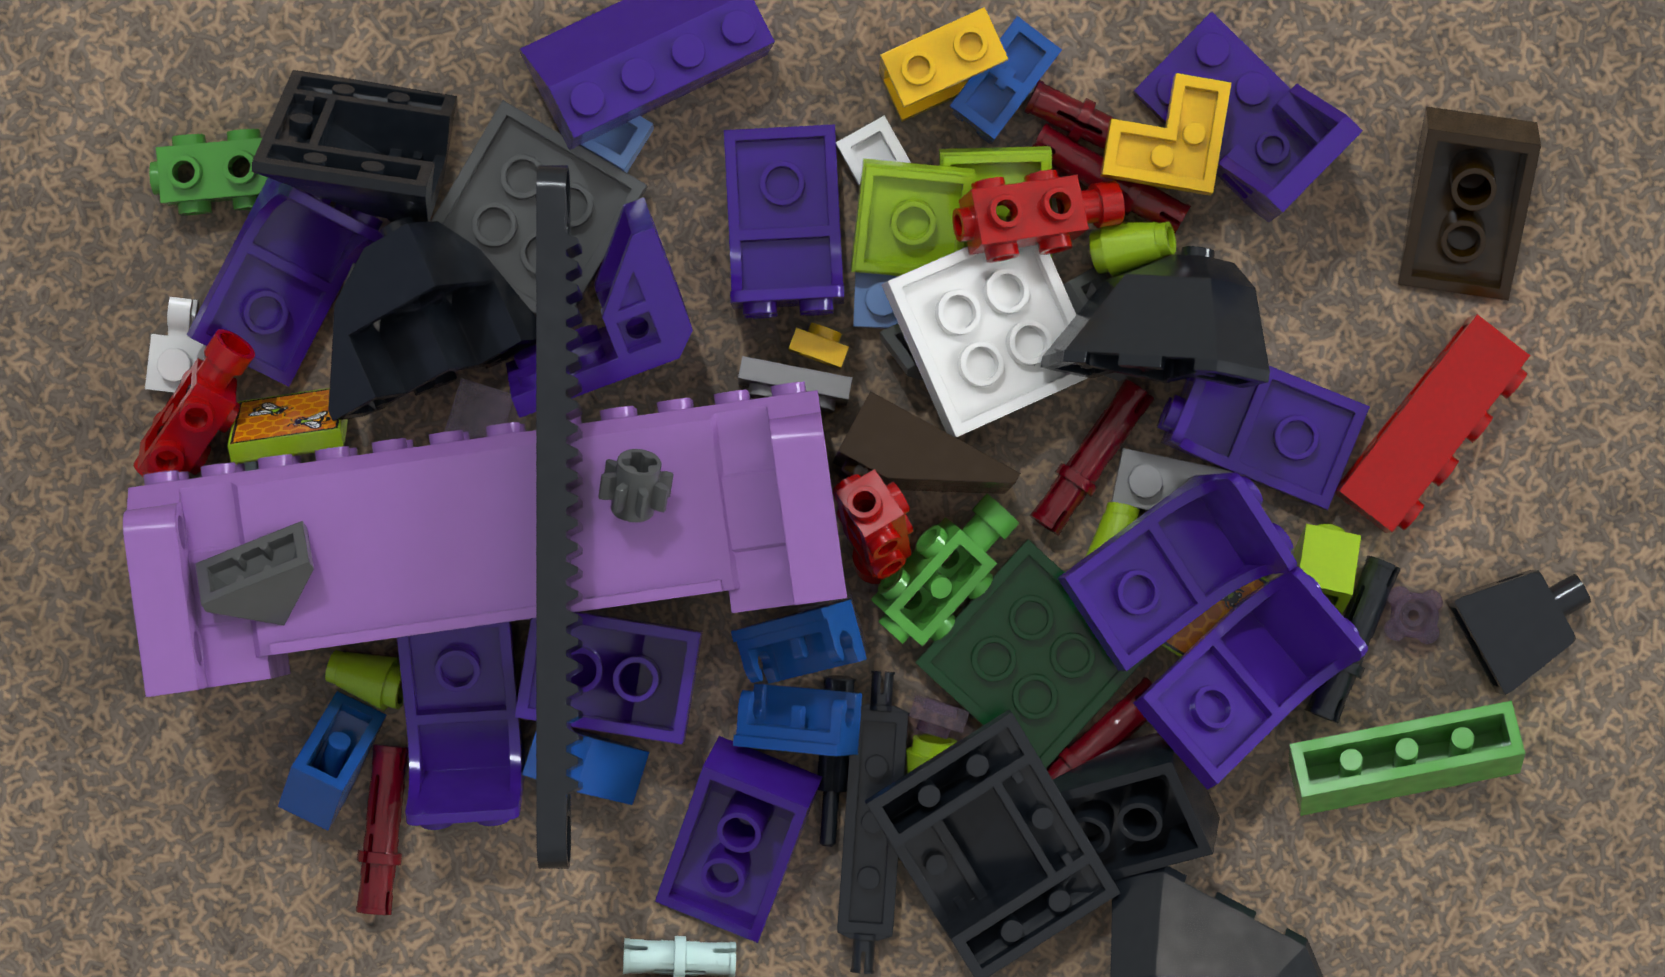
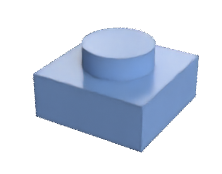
M638 116L628 121V123L580 146L627 173L653 132L654 126L652 122Z
M855 272L853 327L887 329L898 324L881 285L898 276Z

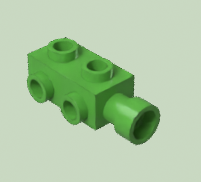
M232 130L227 132V141L206 143L204 134L173 136L172 146L156 147L157 161L150 163L149 176L153 194L160 195V202L168 206L178 205V215L181 216L212 213L211 202L233 201V210L236 211L251 210L268 178L252 172V160L262 140L260 130ZM245 157L250 163V170L246 176L237 178L233 173V164L237 159ZM190 162L194 167V176L189 182L182 183L178 179V168L183 163Z
M986 493L972 509L975 515L962 529L946 517L938 525L927 529L918 539L916 550L906 560L904 566L896 573L881 580L878 592L872 597L871 601L886 613L878 622L902 644L910 636L921 646L929 638L933 641L940 640L952 629L955 623V616L952 613L967 597L969 599L980 597L991 585L993 575L990 571L997 562L986 552L999 537L1005 540L1020 523L989 494ZM952 554L951 558L944 562ZM915 595L914 599L907 603Z

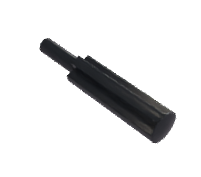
M842 675L823 677L825 679V690L854 692L856 679ZM819 755L818 775L822 776V780L818 790L823 791L819 843L822 846L833 847L836 844L840 792L847 791L849 755Z

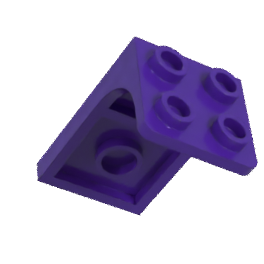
M835 124L724 130L731 269L730 303L733 310L743 309L744 319L778 317L777 307L799 306L800 316L834 314L833 304H844Z
M267 178L200 307L187 336L207 346L217 330L231 331L247 341L255 351V357L248 367L289 387L346 279L352 263L356 264L365 247L383 237L382 233L379 232L383 221L338 203L333 208L329 206L330 200Z
M1269 366L1268 383L1238 388L1190 377L1186 378L1180 396L1174 395L1173 398H1168L1157 424V428L1165 431L1161 440L1162 444L1225 470L1236 472L1240 476H1245L1252 481L1323 510L1329 509L1370 406L1272 366Z
M1236 472L1192 477L1057 578L1118 671L1129 670L1210 607L1237 589L1271 574L1289 573L1297 567V561L1291 553L1294 547L1290 537L1279 525L1271 522L1261 506L1263 497L1257 486L1249 478L1240 476Z
M1295 567L1289 573L1279 574L1242 598L1133 704L1208 790L1217 785L1311 693L1334 675L1359 661L1368 652V646L1360 637L1355 625L1344 618L1323 594L1318 582L1301 568Z
M511 621L397 637L409 752V790L405 809L406 823L412 826L420 825L428 830H439L447 828L453 823L477 822L483 826H498L517 818L520 815L525 776L522 773L525 767L521 718L515 717L518 686Z

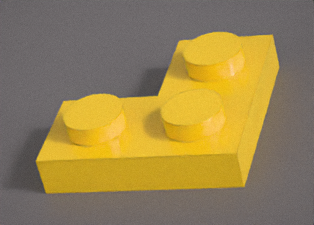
M1176 73L1173 77L1165 128L1111 119L1100 177L1211 196L1214 192L1231 82Z

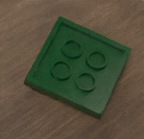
M1026 539L995 573L992 583L985 593L976 599H972L955 617V623L948 634L940 640L933 641L915 663L983 725L1010 709L1043 765L1047 768L1150 654L1129 670L1118 671L1057 579L1065 572L1029 539Z

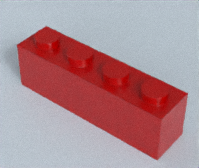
M1478 314L1468 317L1341 479L1335 494L1384 533H1392L1397 526L1403 531L1406 530L1422 511L1425 504L1418 499L1431 482L1439 487L1457 466L1459 460L1453 454L1463 441L1468 439L1473 443L1488 427L1493 416L1487 411L1499 395L1506 399L1509 398L1523 382L1527 372L1521 367L1530 355Z

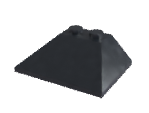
M293 70L252 160V172L362 213L387 218L390 222L404 217H412L414 222H428L431 219L445 176L457 96Z
M1010 709L865 800L881 830L973 977H990L1120 894V891Z

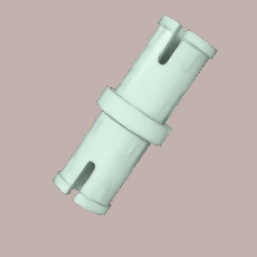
M675 936L674 940L661 941L624 938L623 974L648 973L673 975V977H685V975L735 977L736 942L686 941V936Z

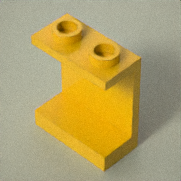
M984 7L880 54L879 74L900 120L903 122L956 98L971 77L1008 61V57Z

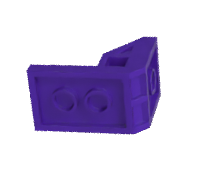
M1212 11L1132 92L1166 125L1173 77L1176 73L1231 82L1216 175L1250 209L1268 223L1282 214L1363 131L1345 113L1299 84L1290 89Z
M644 197L623 205L594 284L596 294L602 306L600 310L605 326L598 329L597 325H587L576 329L582 338V346L571 352L579 356L582 361V369L571 375L578 378L582 384V392L571 397V399L679 359L693 331L681 292ZM536 345L519 351L514 355L513 361L506 363L511 399L519 418L536 412Z

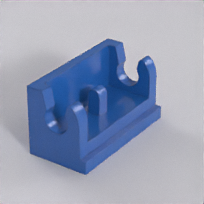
M1018 16L1000 38L1008 61L971 77L949 106L953 109L952 114L959 121L963 122L964 120L977 130V134L989 144L993 143L1062 51L1061 48Z
M851 599L731 631L733 642L737 641L744 671L751 683L763 680L758 656L762 661L763 672L768 684L867 659Z
M754 684L753 691L742 690L733 746L827 756L858 755L862 693Z

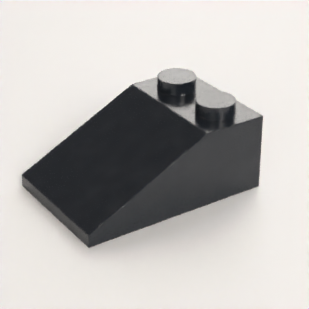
M1158 732L1127 740L1053 779L1112 880L1201 858L1214 853L1220 816L1208 790Z

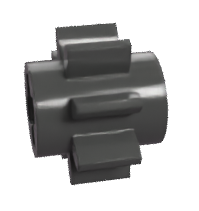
M629 449L622 452L618 456L617 461L612 459L606 460L605 471L601 474L598 498L611 500V511L619 519L628 522L647 521L653 516L654 510L663 513L666 511L674 474L669 471H661V460L654 453L643 449Z

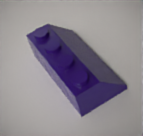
M622 0L520 48L519 52L568 149L571 150L628 123V121L651 112L768 55L775 41L754 0Z

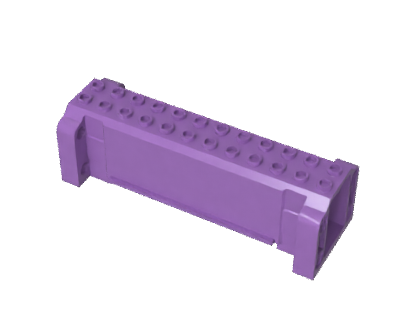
M805 381L771 386L772 397L750 400L748 390H736L714 394L715 405L694 408L691 398H680L657 402L658 413L638 416L637 408H634V406H624L600 410L601 421L582 423L581 416L571 420L583 432V438L571 443V446L577 448L583 455V461L571 467L572 470L578 472L583 478V484L571 490L572 494L577 495L583 501V507L571 513V517L579 520L583 525V531L571 536V540L583 548V554L571 560V564L583 571V577L571 583V588L583 595V601L571 606V611L581 612L728 590L732 613L847 598L818 390L806 392ZM511 422L486 426L487 437L470 439L469 432L455 430L429 434L430 445L414 447L413 440L398 438L372 442L373 453L358 455L357 448L342 446L315 450L316 461L301 463V456L286 454L259 458V469L245 471L244 463L235 464V462L200 467L201 478L189 479L188 471L178 472V470L143 475L144 486L128 488L127 510L123 514V535L146 697L266 680L291 674L288 653L536 618V430L526 431L525 424ZM629 449H643L654 453L661 460V471H669L674 474L666 511L663 513L654 510L653 516L643 522H628L619 519L611 511V500L598 498L601 474L605 471L606 460L612 459L617 461L618 456ZM300 521L304 522L308 530L314 570L284 626L209 613L204 610L200 602L195 563Z

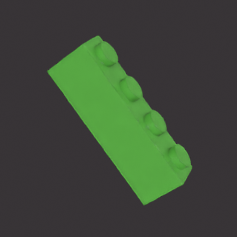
M1512 701L1292 743L1289 744L1288 763L1300 816L1518 774L1521 772L1525 750Z

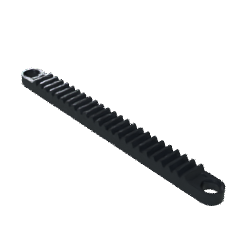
M540 165L537 168L536 843L539 869H569L571 861V794L583 789V782L571 777V771L583 765V759L571 753V747L583 742V735L571 730V724L583 718V712L571 706V700L583 695V688L571 683V677L583 671V665L571 659V653L583 648V641L571 635L572 629L583 624V618L571 611V606L583 601V595L571 588L572 582L583 577V571L571 564L572 559L583 554V548L571 540V536L583 531V525L580 521L571 517V513L583 507V501L577 495L571 493L572 489L583 484V478L578 472L571 469L572 466L583 461L581 452L571 446V443L583 438V432L579 426L571 422V420L583 415L580 404L571 399V397L582 392V384L578 378L571 375L582 369V361L579 356L571 352L582 346V338L578 331L571 329L582 323L580 311L572 306V304L582 300V292L579 286L572 282L582 277V269L578 261L572 259L582 254V246L578 238L571 235V191L568 165Z

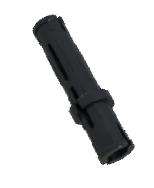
M1367 555L1360 579L1343 617L1355 625L1360 637L1369 646L1401 568L1382 559ZM1365 655L1359 661L1343 669L1312 693L1305 711L1338 724L1356 678L1361 679L1365 668L1361 666Z

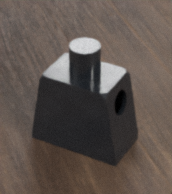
M1528 570L1457 594L1445 600L1495 692L1504 695L1515 690L1574 643L1576 636L1566 616L1591 603L1584 584L1576 574L1549 587L1539 570Z

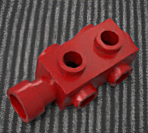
M1043 170L1026 175L1024 177L1025 182L1006 185L1004 177H993L976 181L971 184L972 189L959 199L960 208H955L952 215L956 239L959 242L967 241L969 255L985 253L986 262L993 263L1016 258L1020 255L1019 248L1038 245L1040 255L1067 251L1073 247L1071 240H1075L1089 230L1088 224L1093 223L1097 228L1122 224L1125 215V204L1122 190L1114 180L1092 183L1088 190L1081 191L1078 175L1058 177L1057 170ZM1051 198H1056L1058 213H1055L1050 207L1049 201ZM1003 205L1009 209L1010 212L1006 216V221L998 217L996 213L997 206Z
M217 330L204 349L205 359L197 358L191 369L183 374L180 385L163 410L156 414L152 426L140 442L139 456L134 461L133 466L142 477L145 474L178 470V472L188 471L193 475H197L200 472V467L204 466L211 451V446L208 444L218 430L223 433L229 430L240 410V403L236 402L237 379L234 376L242 375L255 357L254 349L242 337L228 330Z
M874 469L862 477L859 474L847 477L834 487L832 494L839 507L836 515L843 525L845 536L854 548L852 557L857 575L867 583L880 584L883 578L889 577L900 570L906 563V558L911 556L908 535L913 533L914 530L906 515L910 511V507L903 493L894 482L885 485Z

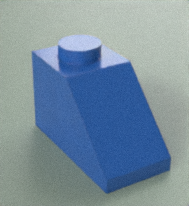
M336 691L292 764L278 807L328 831L348 798L387 715Z
M571 727V730L583 735V742L571 747V753L583 759V765L571 771V777L583 782V789L577 791V793L633 805L650 752ZM536 732L522 775L536 779Z

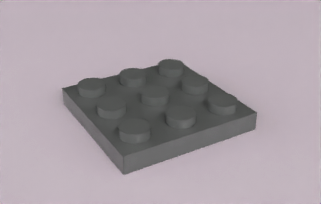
M502 100L431 221H439L481 249L529 309L536 314V181L538 166L568 165L571 235L578 238L582 246V254L572 258L578 261L582 269V277L572 282L579 286L582 298L602 265L623 205L642 198L648 186L582 146L569 150L560 133ZM580 301L572 304V306L577 308Z

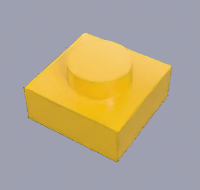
M811 322L808 331L796 327L788 349L795 354L841 370L849 346L839 343L842 333Z

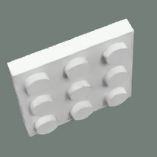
M1038 245L1019 248L1020 255L1018 257L993 263L986 262L985 253L969 255L968 247H965L881 284L946 433L955 438L1087 379V377L1041 368L1042 356L1075 318L1076 313L1050 254L1040 255Z

